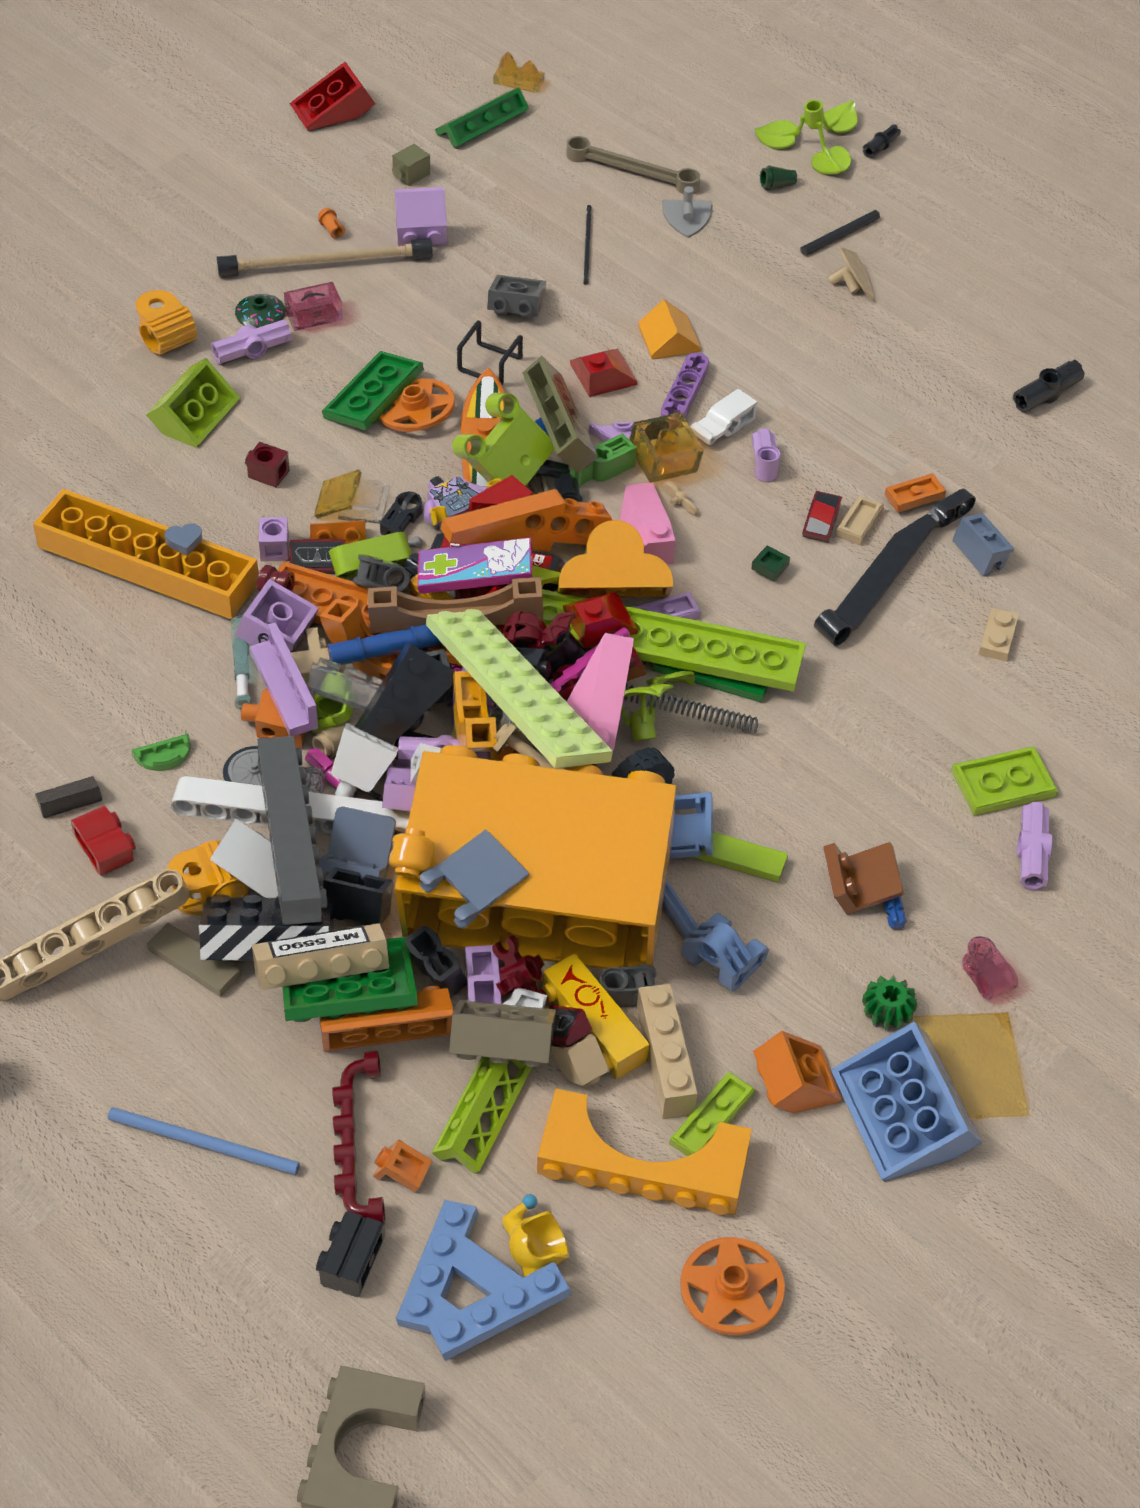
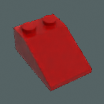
M345 61L289 104L306 129L310 131L356 119L363 113H366L376 103Z

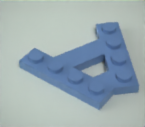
M445 1200L396 1317L398 1326L431 1333L445 1361L571 1296L570 1289L555 1262L525 1277H521L471 1241L469 1237L479 1215L477 1207ZM455 1273L486 1295L483 1299L461 1310L445 1300Z

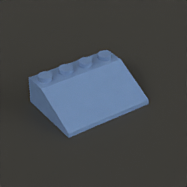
M915 1021L831 1069L877 1171L884 1182L952 1160L982 1143L929 1035Z

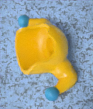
M532 1194L525 1195L522 1203L502 1217L503 1228L509 1236L510 1254L513 1260L522 1268L524 1277L552 1262L558 1265L569 1258V1249L563 1231L550 1211L524 1218L528 1209H533L537 1206V1198Z

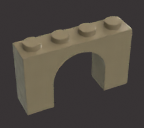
M340 1366L337 1378L332 1377L329 1382L327 1399L330 1400L328 1411H322L320 1414L317 1433H321L318 1445H312L310 1448L307 1467L311 1469L308 1480L302 1479L300 1482L297 1502L301 1503L302 1508H397L399 1501L398 1486L359 1478L348 1473L338 1462L336 1454L343 1438L353 1429L365 1424H383L417 1432L426 1399L425 1383Z

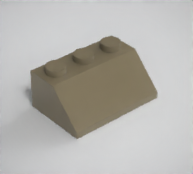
M459 1000L452 1014L449 1053L457 1054V1058L464 1060H474L477 1056L490 1057V1061L495 1063H508L512 1059L521 1060L526 1066H542V1063H549L551 1056L556 1010Z

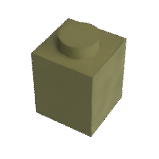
M412 144L392 155L393 175L406 185L410 186L430 175V154L416 144Z

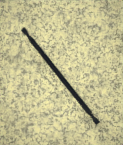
M591 205L587 206L584 285L588 284Z

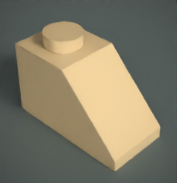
M587 1034L569 1047L552 1044L550 1057L569 1082L583 1087L591 1086L600 1080L601 1075L609 1071L594 1035Z

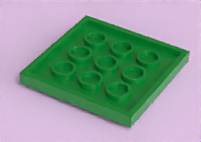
M406 937L386 939L389 969L282 987L285 1021L306 1022L311 1018H339L344 1014L358 1012L361 1014H372L382 1009L404 1010L410 1006L418 1005L409 950L405 942Z

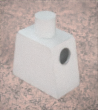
M346 723L331 771L332 776L341 780L335 795L353 798L357 788L370 792L396 757L398 747Z

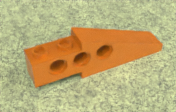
M557 489L444 518L440 529L449 543L470 545L531 537L532 550L550 552L553 542L587 545L592 531L601 523L612 520V517L600 502L589 501L587 503L578 502L570 498L563 499Z

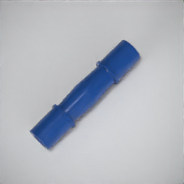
M425 624L415 627L410 626L406 630L386 632L363 639L356 637V639L328 644V653L332 667L356 662L363 663L365 659L400 653L407 642L419 649L443 644Z

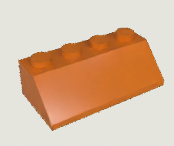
M439 986L425 987L421 989V992H417L418 1005L410 1006L404 1010L390 1008L377 1010L372 1014H361L358 1012L344 1014L339 1018L319 1017L323 1052L451 1035L453 1007L448 988L440 989Z

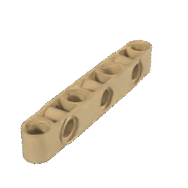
M173 869L164 870L143 882L123 890L1 958L0 978L5 977V980L0 985V1001L12 999L24 991L48 981L184 905L189 899L190 891L183 877L178 871ZM178 885L173 892H166L170 886ZM121 915L116 923L109 924L114 916ZM63 946L60 953L52 955L57 947Z

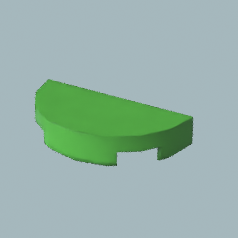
M189 733L132 749V756L137 764L145 769L154 771L170 770L180 765L188 757L191 749Z

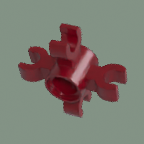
M514 935L506 939L509 950H505L500 941L492 946L495 956L505 963V966L499 970L500 981L496 983L501 995L507 992L512 994L517 988L547 995L545 991L539 989L536 985L542 979L541 968L545 966L540 954L534 957L532 955L521 957L518 951L519 941ZM547 995V1000H546L545 1006L549 1003V997H548V995Z

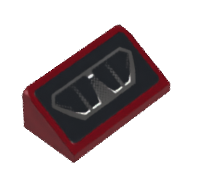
M290 540L289 563L322 573H335L329 551L334 547L345 544V540Z
M551 1005L548 1008L556 1010L552 1040L554 1045L569 1047L593 1030L584 1010L581 1008Z

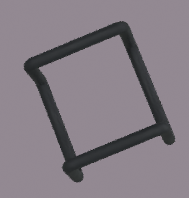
M477 320L457 347V369L476 378L481 375L462 367V348L476 331V342L479 346L504 354L499 362V381L503 385L504 363L509 357L518 360L523 357V336L518 335L508 350L481 341L482 324L480 320ZM517 345H518V354L513 353V351H514V349L517 347Z

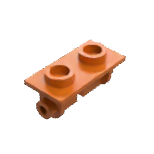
M365 520L310 524L311 539H344L345 544L365 540Z

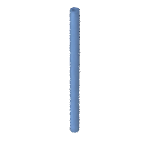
M112 1107L108 1114V1120L289 1174L297 1175L300 1162L115 1107Z

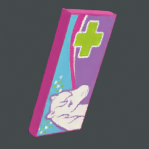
M531 537L419 550L417 585L419 594L511 584L512 579L533 578Z

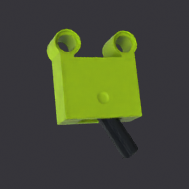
M493 393L487 397L485 402L487 413L492 417L501 418V420L485 440L479 435L460 434L454 438L452 443L454 454L459 458H464L487 482L497 478L503 480L513 475L526 486L535 474L559 478L561 474L570 473L568 464L547 459L555 450L550 437L519 406L517 397L510 393ZM502 400L504 401L503 411L500 409V402ZM469 441L472 445L470 452L467 451V443Z

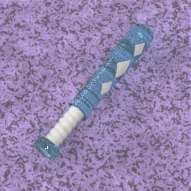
M241 615L235 616L231 620L234 676L237 681L238 695L235 698V707L239 710L242 709L243 703L252 704L248 690V680L250 679L249 643L235 636L242 619Z

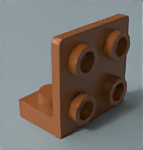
M891 842L848 856L846 852L842 853L835 843L823 846L834 898L847 915L904 895L896 855Z

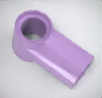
M759 429V431L752 434L755 460L754 475L761 481L769 482L778 477L781 453L777 449L775 434L769 429Z

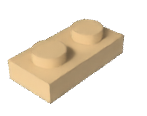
M991 607L978 655L1007 661L1019 614Z

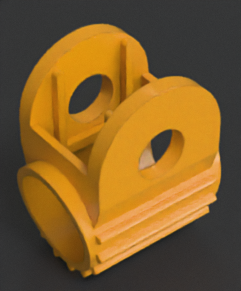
M152 290L138 297L136 300V311L140 320L139 333L150 351L161 355L197 339V329L189 308L186 305L182 306L172 293L164 290ZM155 302H160L164 304L160 308L150 307V305Z
M222 840L208 841L198 847L180 852L169 862L167 869H173L180 873L189 887L190 894L200 892L201 896L199 899L189 897L184 905L177 908L180 912L187 915H202L207 897L224 894L229 897L244 898L249 894L248 890L251 889L249 886L210 860ZM188 867L189 873L184 875L183 872ZM172 885L171 892H173L178 887V885Z

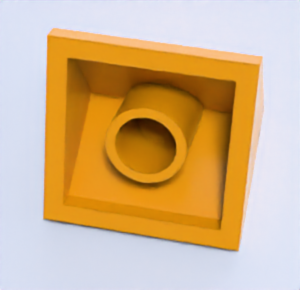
M665 299L638 322L639 330L651 359L701 352V347L687 314Z

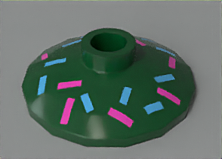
M254 294L239 301L235 307V317L243 326L254 325L256 328L283 320L285 317V306L275 296Z

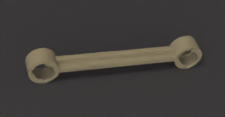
M574 136L567 140L566 156L573 162H584L588 159L674 184L676 185V190L684 194V188L687 186L693 187V194L699 191L700 173L695 169L684 168L675 171L590 146V141L583 136Z

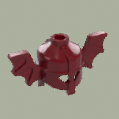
M573 611L557 614L552 623L547 627L534 613L514 612L513 616L508 618L501 633L514 647L545 649L547 643L554 646L560 635L571 631L570 624L576 618V615Z

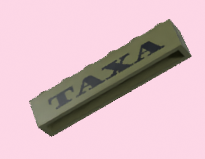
M541 356L522 373L556 454L578 474L581 470L590 466L598 455L562 374Z

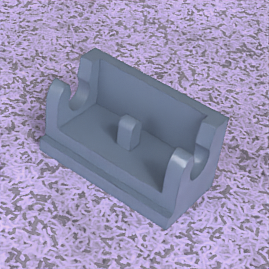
M983 513L962 517L952 539L983 576L990 574L995 563L998 570H1001L1005 566L1010 553L1014 551V547Z

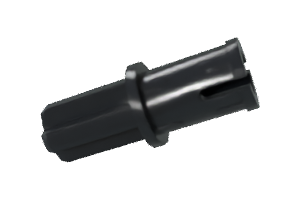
M893 124L885 131L877 132L874 138L863 146L864 155L868 158H873L881 150L888 149L890 142L901 134L898 126Z

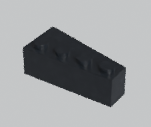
M407 642L354 727L392 745L454 685L453 674L455 671Z

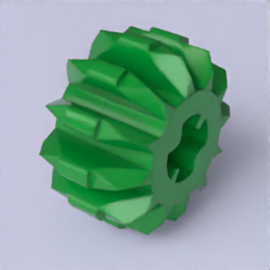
M880 975L877 982L870 981L866 992L863 994L862 1003L865 1006V1016L872 1017L873 1025L883 1023L885 1031L891 1024L899 1030L903 1022L909 1024L917 1009L918 1003L917 999H915V988H907L906 980L897 982L894 975L890 980H886Z

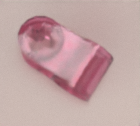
M983 936L972 938L967 946L968 953L962 959V967L976 985L980 995L986 1000H991L1015 989L1018 986L1017 975L1012 966L1006 962L998 951L995 944Z

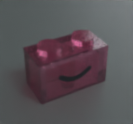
M333 281L284 292L285 312L294 331L343 320L342 300Z

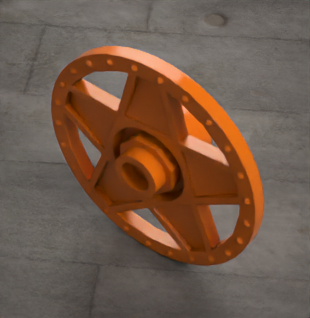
M428 378L415 379L409 386L403 389L402 394L391 404L393 408L385 415L383 413L379 419L385 426L397 431L412 432L431 428L444 421L452 413L455 407L454 393L447 384ZM433 387L444 391L447 395L433 394ZM444 409L442 413L432 419L433 411ZM411 419L415 424H401L400 422Z
M723 1237L708 1241L691 1253L682 1269L680 1291L687 1310L697 1322L711 1331L724 1335L739 1336L756 1332L764 1328L775 1318L783 1303L785 1281L778 1262L765 1248L747 1239ZM739 1247L755 1253L766 1263L745 1264ZM719 1248L716 1266H693L702 1255ZM776 1281V1298L771 1309L768 1310L759 1292ZM688 1285L708 1295L703 1313L698 1310L692 1301ZM734 1311L752 1322L739 1326L720 1324Z

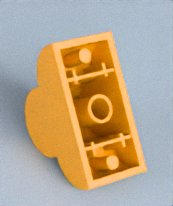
M610 520L601 523L592 531L587 542L585 554L573 557L564 565L559 576L557 592L583 598H591L616 591L620 598L669 597L673 588V577L670 568L662 559L655 555L644 553L642 537L632 525L620 520Z

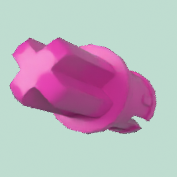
M318 748L308 750L305 761L320 774V779L323 782L327 781L337 789L341 780L331 775L334 761H331Z

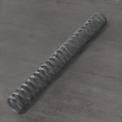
M626 684L625 688L626 690H629L634 688V686L631 685L629 687L628 684ZM649 694V697H648V702H647V706H648V707L650 706V703H651V700H652V697H653L652 694ZM667 694L660 696L659 710L666 697L664 711L667 710L671 699L669 710L671 713L677 700L676 714L679 711L681 702H683L681 715L684 714L688 703L686 713L688 717L694 704L692 718L695 717L699 706L697 717L699 720L705 707L703 717L705 721L711 708L709 723L712 722L715 710V724L718 722L722 711L720 725H723L724 717L727 713L725 724L727 727L733 714L731 728L735 726L736 718L739 716L737 730L740 729L741 721L744 717L742 730L746 729L747 721L750 718L748 733L751 732L754 720L755 729L753 733L757 732V717L752 718L751 715L747 717L745 714L741 715L740 712L735 714L734 711L729 712L728 709L724 711L723 708H713L712 705H702L700 702L696 704L695 701L690 702L689 699L685 701L684 698H674L673 695L669 697ZM637 695L636 704L639 703L640 695ZM654 695L653 708L656 707V703L659 698L656 695ZM631 696L630 702H633L634 696Z

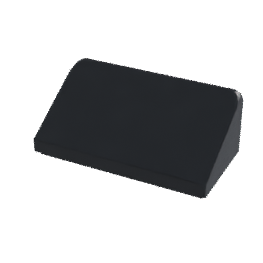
M94 776L35 793L43 818L102 801L100 788Z

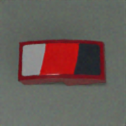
M821 491L815 492L802 537L829 543L842 502V496Z

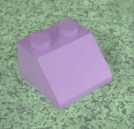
M444 187L395 189L398 246L403 247L405 244H411V240L431 238L432 246L447 245Z

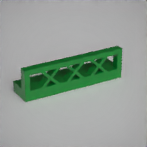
M520 87L437 127L435 131L437 136L447 132L453 147H456L528 110L529 107Z

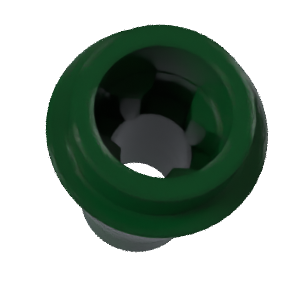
M768 165L766 168H762L760 172V184L768 190L793 185L797 182L796 170Z

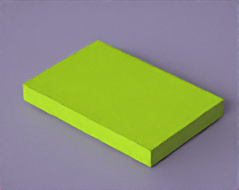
M1034 746L952 764L951 772L973 816L1054 798L1058 792Z

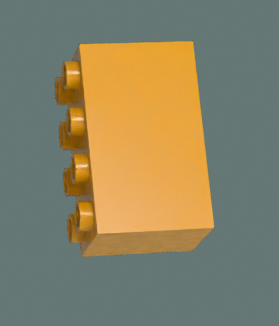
M457 745L445 746L440 750V753L423 751L407 828L425 831V837L433 841L434 850L430 868L437 866L481 832L487 830L527 870L529 876L482 911L466 928L461 929L454 922V913L457 908L468 902L445 878L433 891L427 893L420 887V878H407L397 875L394 890L402 937H408L422 925H425L435 931L443 947L465 950V947L494 945L500 941L502 947L505 950H509L506 939L514 935L519 941L518 951L521 957L526 955L534 957L540 954L543 961L558 963L575 953L586 967L606 969L642 964L653 967L672 846L676 785L665 784L662 776L649 771H634L628 774L627 778L602 775V771L592 764L565 767V770L540 767L536 759L523 754H509L504 756L502 761L480 759L471 749Z

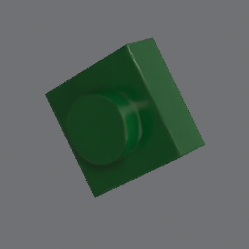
M767 545L752 561L751 569L775 581L789 566L790 557Z

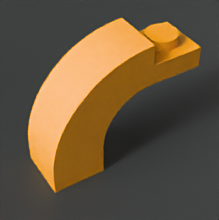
M455 671L453 674L455 697L453 708L458 744L474 752H494L495 749L493 747L497 743V739L494 738L497 734L496 718L488 716L486 691L467 671Z

